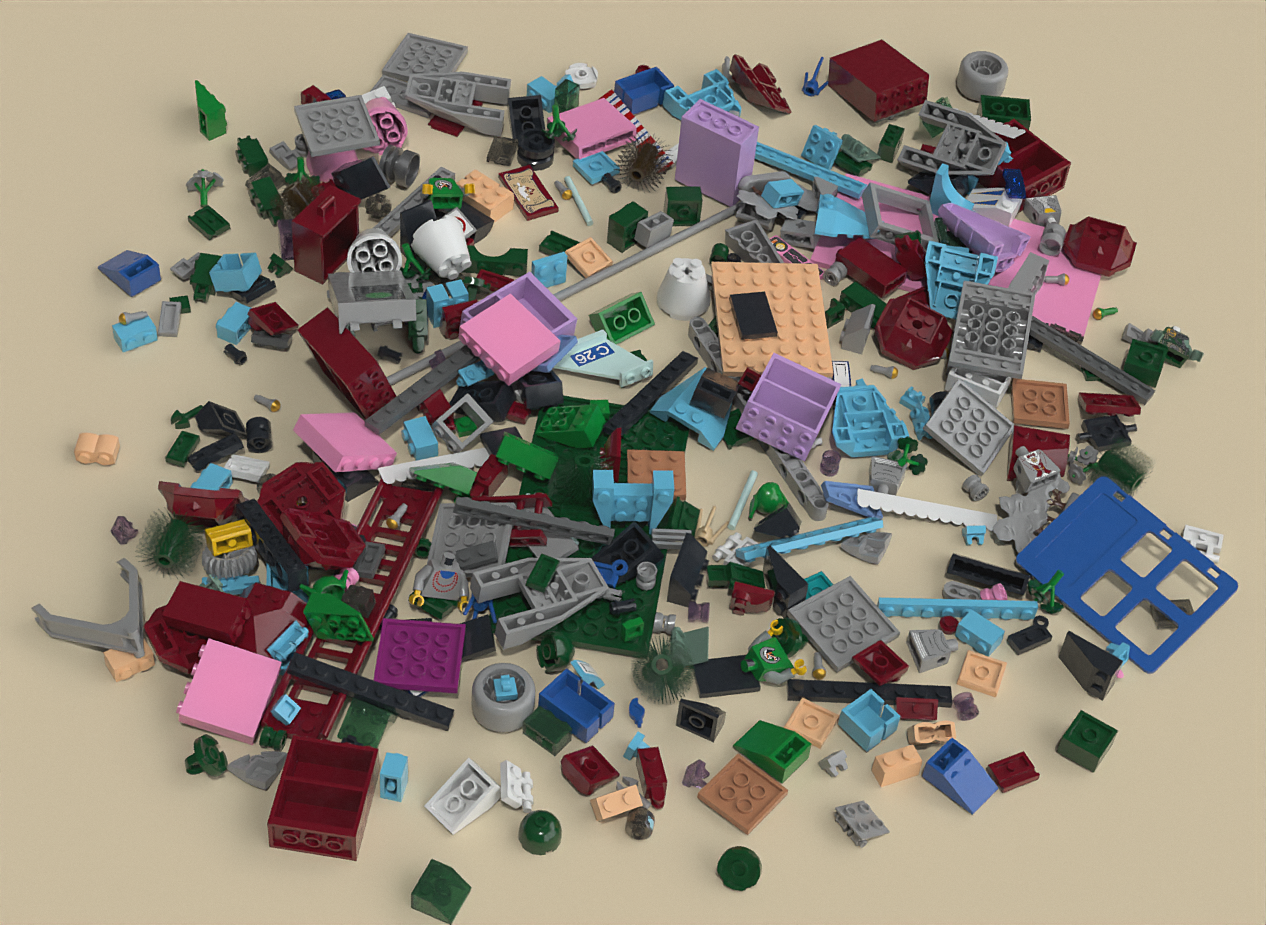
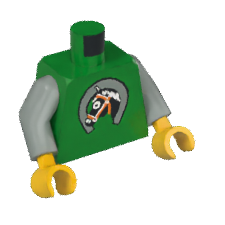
M435 175L428 180V184H422L420 197L423 199L427 198V201L431 200L434 209L461 208L462 199L470 193H475V184H464V188H462L452 178H442L440 175Z
M773 620L770 624L771 629L761 633L748 647V653L745 656V660L741 662V668L744 672L751 671L759 682L767 681L778 685L795 677L794 674L796 673L798 675L806 674L807 668L806 666L799 668L804 665L803 659L796 660L793 666L777 638L771 637L773 634L780 635L783 631V626L778 629L773 628L778 624V620Z

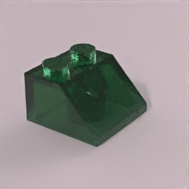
M431 859L411 893V908L452 925L472 887L452 867Z

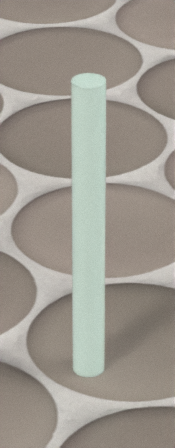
M566 176L564 180L568 188L571 189L572 196L587 226L593 225L594 222L571 177Z
M754 470L750 472L728 524V529L735 530L758 473Z

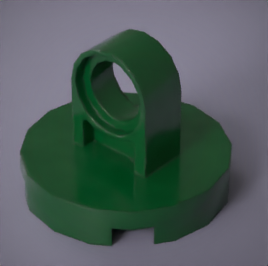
M465 276V280H462L469 294V301L475 300L476 294L490 293L491 284L487 283L485 285V280Z
M787 617L783 619L778 618L776 619L778 624L773 628L778 629L783 626V631L780 635L773 634L771 637L777 638L784 652L790 658L799 649L802 650L805 647L808 638L802 633L801 627L795 619Z
M207 734L195 739V753L185 759V767L188 774L196 775L206 771L209 775L217 777L227 770V758L224 751L219 752L215 746L219 744L217 740Z
M735 846L723 852L718 861L717 872L727 887L733 890L744 891L746 888L757 884L762 874V864L754 851L747 847Z

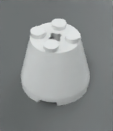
M445 215L443 219L437 221L431 219L420 226L413 234L414 240L411 247L414 252L440 277L453 280L464 269L471 266L472 262L470 261L463 228L456 217Z
M371 228L357 235L348 250L347 264L350 273L397 271L402 266V256L399 246L392 238L383 232L382 229Z
M675 258L657 292V305L660 310L662 309L670 314V318L690 321L691 318L707 312L710 307L711 297L706 273L699 259Z

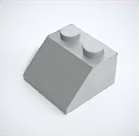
M874 304L852 312L850 319L846 318L844 325L846 331L842 330L839 340L842 341L841 349L858 354L863 353L871 329L875 310Z

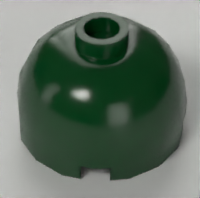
M544 631L538 638L542 639L541 644L537 645L536 648L540 667L544 668L545 666V672L564 670L572 661L575 653L571 640L560 631Z
M536 810L527 814L522 819L519 826L518 839L525 851L534 855H546V852L555 851L561 843L562 828L560 821L554 814L546 810Z

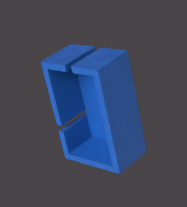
M656 66L616 80L614 92L634 115L656 107L658 103L662 105L665 91L673 88L674 84Z
M567 668L539 693L538 708L584 743H587L598 733V729H602L613 718L615 703L585 681L581 683V678Z

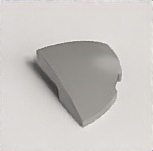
M867 533V535L860 536L859 539L858 536L850 537L841 543V548L861 560L879 564L888 548L892 533Z
M264 751L261 752V755H254L252 757L248 754L234 760L227 765V768L241 780L266 790L282 770L288 753Z

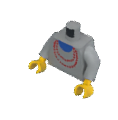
M445 552L442 560L431 559L428 565H425L416 573L413 591L415 592L409 597L410 604L414 605L415 598L417 597V606H422L424 603L422 596L458 600L460 597L461 601L457 607L462 611L463 603L468 604L469 602L467 601V597H469L468 581L465 572L454 561V554Z

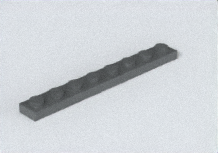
M1032 316L1029 335L1127 395H1133L1137 401L1144 405L1154 395V389Z
M467 345L463 346L366 419L365 427L380 435L459 374L458 370L472 365L479 357L475 356Z
M457 497L453 508V513L534 530L541 529L543 532L610 545L615 529H610L604 525L596 526L585 521H571L565 517H552L546 513L537 514L527 509H513L507 505H494L488 501L479 502L468 497Z

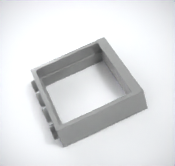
M874 183L868 184L862 193V199L871 238L895 245V235L914 232L882 222L878 204L880 202L919 214L923 233L921 234V245L925 252L928 241L939 243L930 201Z

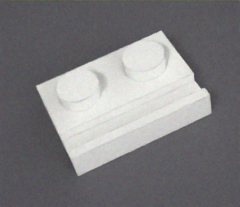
M232 454L223 468L231 470L232 478H241L261 483L267 470H269L270 462Z

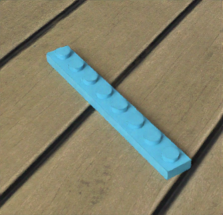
M757 142L755 159L811 181L814 180V177L822 178L837 185L839 192L857 199L862 196L867 187V184Z
M869 517L797 534L790 538L784 537L735 549L736 557L743 559L744 562H752L758 557L765 558L766 549L769 545L777 553L785 554L795 548L806 549L808 545L812 544L823 545L825 541L829 540L840 541L842 537L846 536L857 537L862 532L874 533L876 529L883 528V520Z
M879 597L877 602L878 608L886 617L915 616L929 618L953 616L964 618L972 609L986 619L1029 620L1034 619L1038 610L1037 601Z

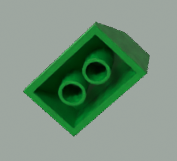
M642 292L631 293L588 315L595 332L604 330L607 333V339L616 345L655 325Z
M505 431L496 452L499 462L509 465V463L517 465L516 469L525 473L527 470L534 472V477L541 480L551 478L556 466L555 462H558L559 459L558 454Z

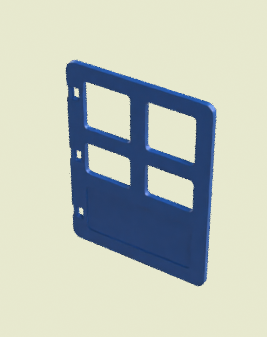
M1108 477L1098 478L1016 557L1017 565L1033 579H1037L1038 583L1042 585L1048 583L1058 569L1061 570L1064 575L1055 586V597L1109 643L1121 645L1124 642L1130 645L1129 659L1148 674L1156 672L1238 589V583L1235 579L1217 567L1214 562L1178 533L1171 530L1163 521L1132 496L1125 493ZM1117 492L1125 498L1122 502L1114 497ZM1165 530L1171 537L1166 539L1160 533ZM1147 533H1151L1169 547L1171 552L1146 577H1141L1122 562L1121 558ZM1184 561L1218 588L1192 615L1184 613L1156 589ZM1212 568L1219 576L1215 578L1207 571ZM1111 571L1131 587L1132 590L1105 616H1100L1081 600V597L1104 574ZM1143 600L1148 601L1178 626V629L1151 655H1147L1116 629V626Z

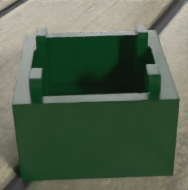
M701 186L666 187L663 212L674 219L673 226H693L700 222L703 202Z
M632 201L619 211L609 215L607 243L621 253L637 244L638 241L634 239L638 222L648 218V211Z
M1132 339L1123 371L1142 383L1156 388L1168 349Z
M1080 710L1063 735L1057 752L1086 769L1095 772L1113 745L1118 730Z

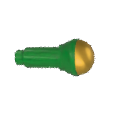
M1096 308L1093 311V317L1101 320L1107 315L1117 313L1118 308Z

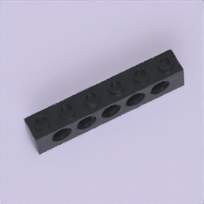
M255 498L236 504L237 521L244 519L250 527L253 545L285 589L293 592L300 589V584L308 586L306 566Z

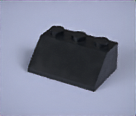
M313 451V463L323 462L345 489V500L347 502L378 485L379 481L368 470L334 472Z
M687 532L670 576L667 602L690 608L692 601L697 600L699 593L697 587L702 586L704 579L702 573L707 571L709 560L706 559L708 551Z

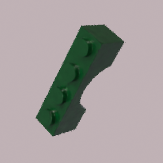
M467 245L472 264L461 273L478 274L481 269L509 276H523L527 273L528 249L510 248L501 256L491 257L481 254L475 246Z

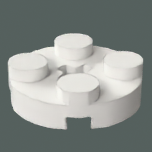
M575 63L570 65L569 69L565 71V75H571L577 88L576 90L594 88L596 86L598 72L593 66L590 68L587 67L586 63Z

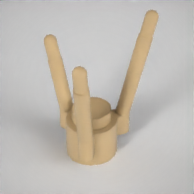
M716 506L712 507L705 526L701 528L703 509L700 508L694 538L702 546L713 545L715 539L726 529L729 521H726L713 535V530L709 525L714 516Z

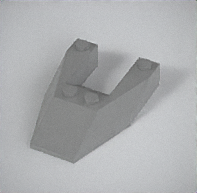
M469 72L410 74L404 98L436 116L483 134L501 137L505 110L474 106L472 103L473 100L507 105V100L510 96L511 79Z
M925 100L918 115L925 123L944 128L945 130L933 154L904 145L897 159L904 168L936 175L942 163L949 166V175H993L1007 143L969 113Z
M526 558L473 572L470 589L478 603L522 591L532 608L528 611L498 619L495 635L503 650L522 645L562 622L609 590L592 558H555L560 560V564L545 593L525 586L539 558Z

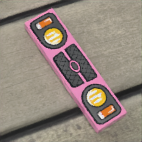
M777 235L770 238L784 263L814 264ZM818 267L819 277L821 280L823 279V273L825 271Z

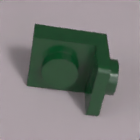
M835 298L831 299L830 307L825 311L827 329L844 320L846 307Z

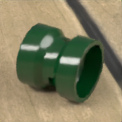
M722 243L715 244L712 247L709 258L710 264L712 262H727L729 255L728 246Z
M266 725L262 730L259 745L264 748L273 747L275 751L281 752L286 744L287 731L281 729L277 731L273 727Z

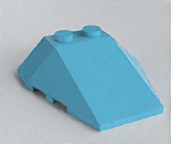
M820 194L814 234L829 237L847 234V238H853V235H863V238L874 239L869 235L864 211L831 194Z
M928 241L925 266L930 308L946 318L956 320L964 280L988 285L995 274L998 257L984 253L975 255L946 248V244Z
M704 367L661 396L650 410V413L665 422L669 417H672L699 434L698 442L714 451L724 437L732 403L724 419L690 404L695 388L706 370V367Z
M874 385L840 387L836 397L832 434L836 446L850 457L887 455L889 452L898 449V439L909 436L906 424L903 420L900 421L895 415V410L893 408L890 409L886 404L887 400Z

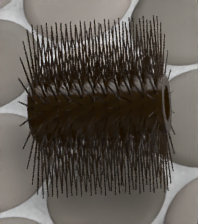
M634 136L637 142L635 143L634 140L631 141L632 143L626 141L629 147L623 146L626 151H621L624 156L618 155L621 160L617 162L621 164L622 161L620 166L621 168L624 166V168L614 170H624V172H627L629 174L627 176L629 177L628 181L632 179L630 183L634 180L637 182V185L638 182L640 185L641 181L646 185V182L653 189L648 181L650 179L653 185L658 187L655 182L660 174H666L664 171L661 172V170H663V165H671L665 161L669 159H666V157L663 159L665 155L663 153L658 154V149H660V147L657 148L658 144L655 146L651 142L647 143L646 140L645 143L642 142L640 144L639 140Z
M308 177L288 185L287 188H282L284 191L282 194L279 193L280 196L278 195L277 200H274L280 209L283 208L284 210L285 207L287 208L288 213L286 216H288V220L291 223L317 195L321 194L320 192L316 194L315 190L312 189L313 186L310 188L308 184L310 179Z

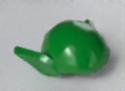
M767 482L753 495V499L750 502V519L753 518L756 510L762 514H771L781 508L782 505L784 506L789 503L777 483Z
M344 570L340 579L334 576H323L315 581L313 588L300 584V589L309 598L311 593H328L342 601L345 595L348 570Z

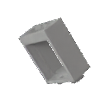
M467 393L438 418L431 427L435 435L444 440L450 451L459 453L494 421ZM459 407L479 427L463 442L443 422Z

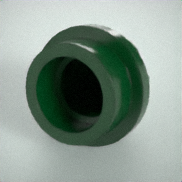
M420 539L415 550V554L418 557L426 558L429 556L432 545L429 539Z

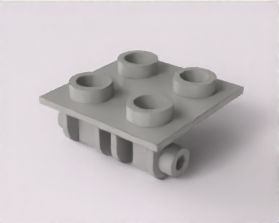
M864 800L835 808L837 811L834 814L836 822L847 832L848 836H852L851 839L856 846L862 848L868 843L866 839L890 832L883 821L875 815Z

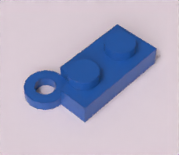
M616 560L612 565L593 561L608 587L615 588L619 579L618 576L624 575L628 570V565L624 560ZM619 565H623L621 570H617Z

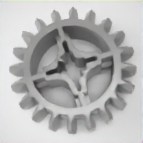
M255 546L226 554L223 553L218 556H213L208 547H205V550L202 551V566L206 570V574H211L212 577L217 576L218 579L222 577L226 579L229 577L235 578V576H242L244 573L248 574L249 570H253L254 566L257 565Z

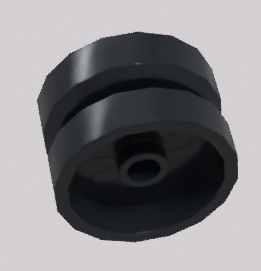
M539 128L523 131L517 141L518 163L522 167L530 165L534 171L549 168L554 161L555 139H548L547 136H544L545 132Z

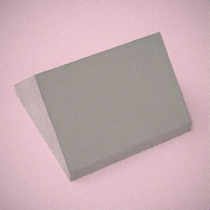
M743 202L736 213L737 220L747 223L757 219L763 229L771 231L776 217L771 219L764 218L756 213V206Z

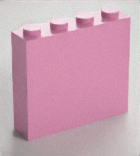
M605 98L559 114L560 120L565 122V127L569 132L577 129L574 140L569 142L565 140L563 142L562 139L567 135L566 133H562L560 137H554L568 152L580 160L602 151L606 152L627 144L626 141L629 143L633 140L636 141L634 136L636 137V126ZM553 116L547 118V124L553 122Z
M512 294L507 295L461 325L459 329L460 341L467 345L473 354L479 357L486 367L492 369L498 378L508 386L559 352L560 340Z
M356 413L301 414L293 429L334 472L378 470L380 467L391 466L397 455V452L378 434L365 427V421Z
M208 639L207 644L202 645L199 657L201 659L199 664L195 663L191 675L194 676L192 682H187L184 702L180 701L176 713L179 714V722L253 745L260 727V721L266 711L281 671L282 662Z

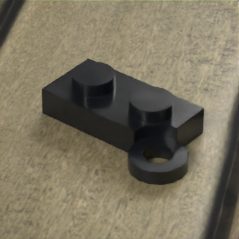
M1041 615L1036 616L1033 619L1032 626L1008 635L1007 641L1018 655L1052 640L1053 636L1047 630L1049 625L1048 619ZM1038 621H1042L1044 625L1038 624Z

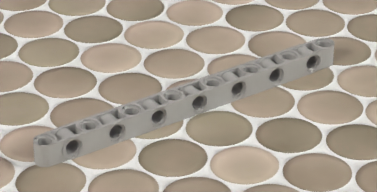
M691 318L688 337L707 367L722 374L718 337L703 318ZM727 376L736 381L741 379V377ZM740 385L732 404L736 409L739 408L741 413H743L752 391ZM757 439L809 517L814 521L824 520L829 502L825 500L820 486L803 461Z

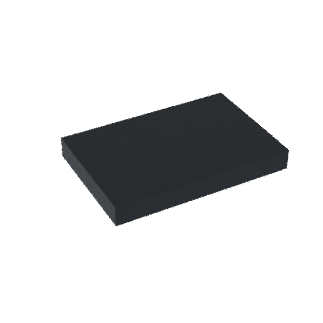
M765 291L730 294L729 300L741 340L777 336L778 331Z
M746 655L712 658L706 662L691 665L693 675H695L699 698L760 691V682L756 680L751 671L744 672L741 668V662L745 660Z

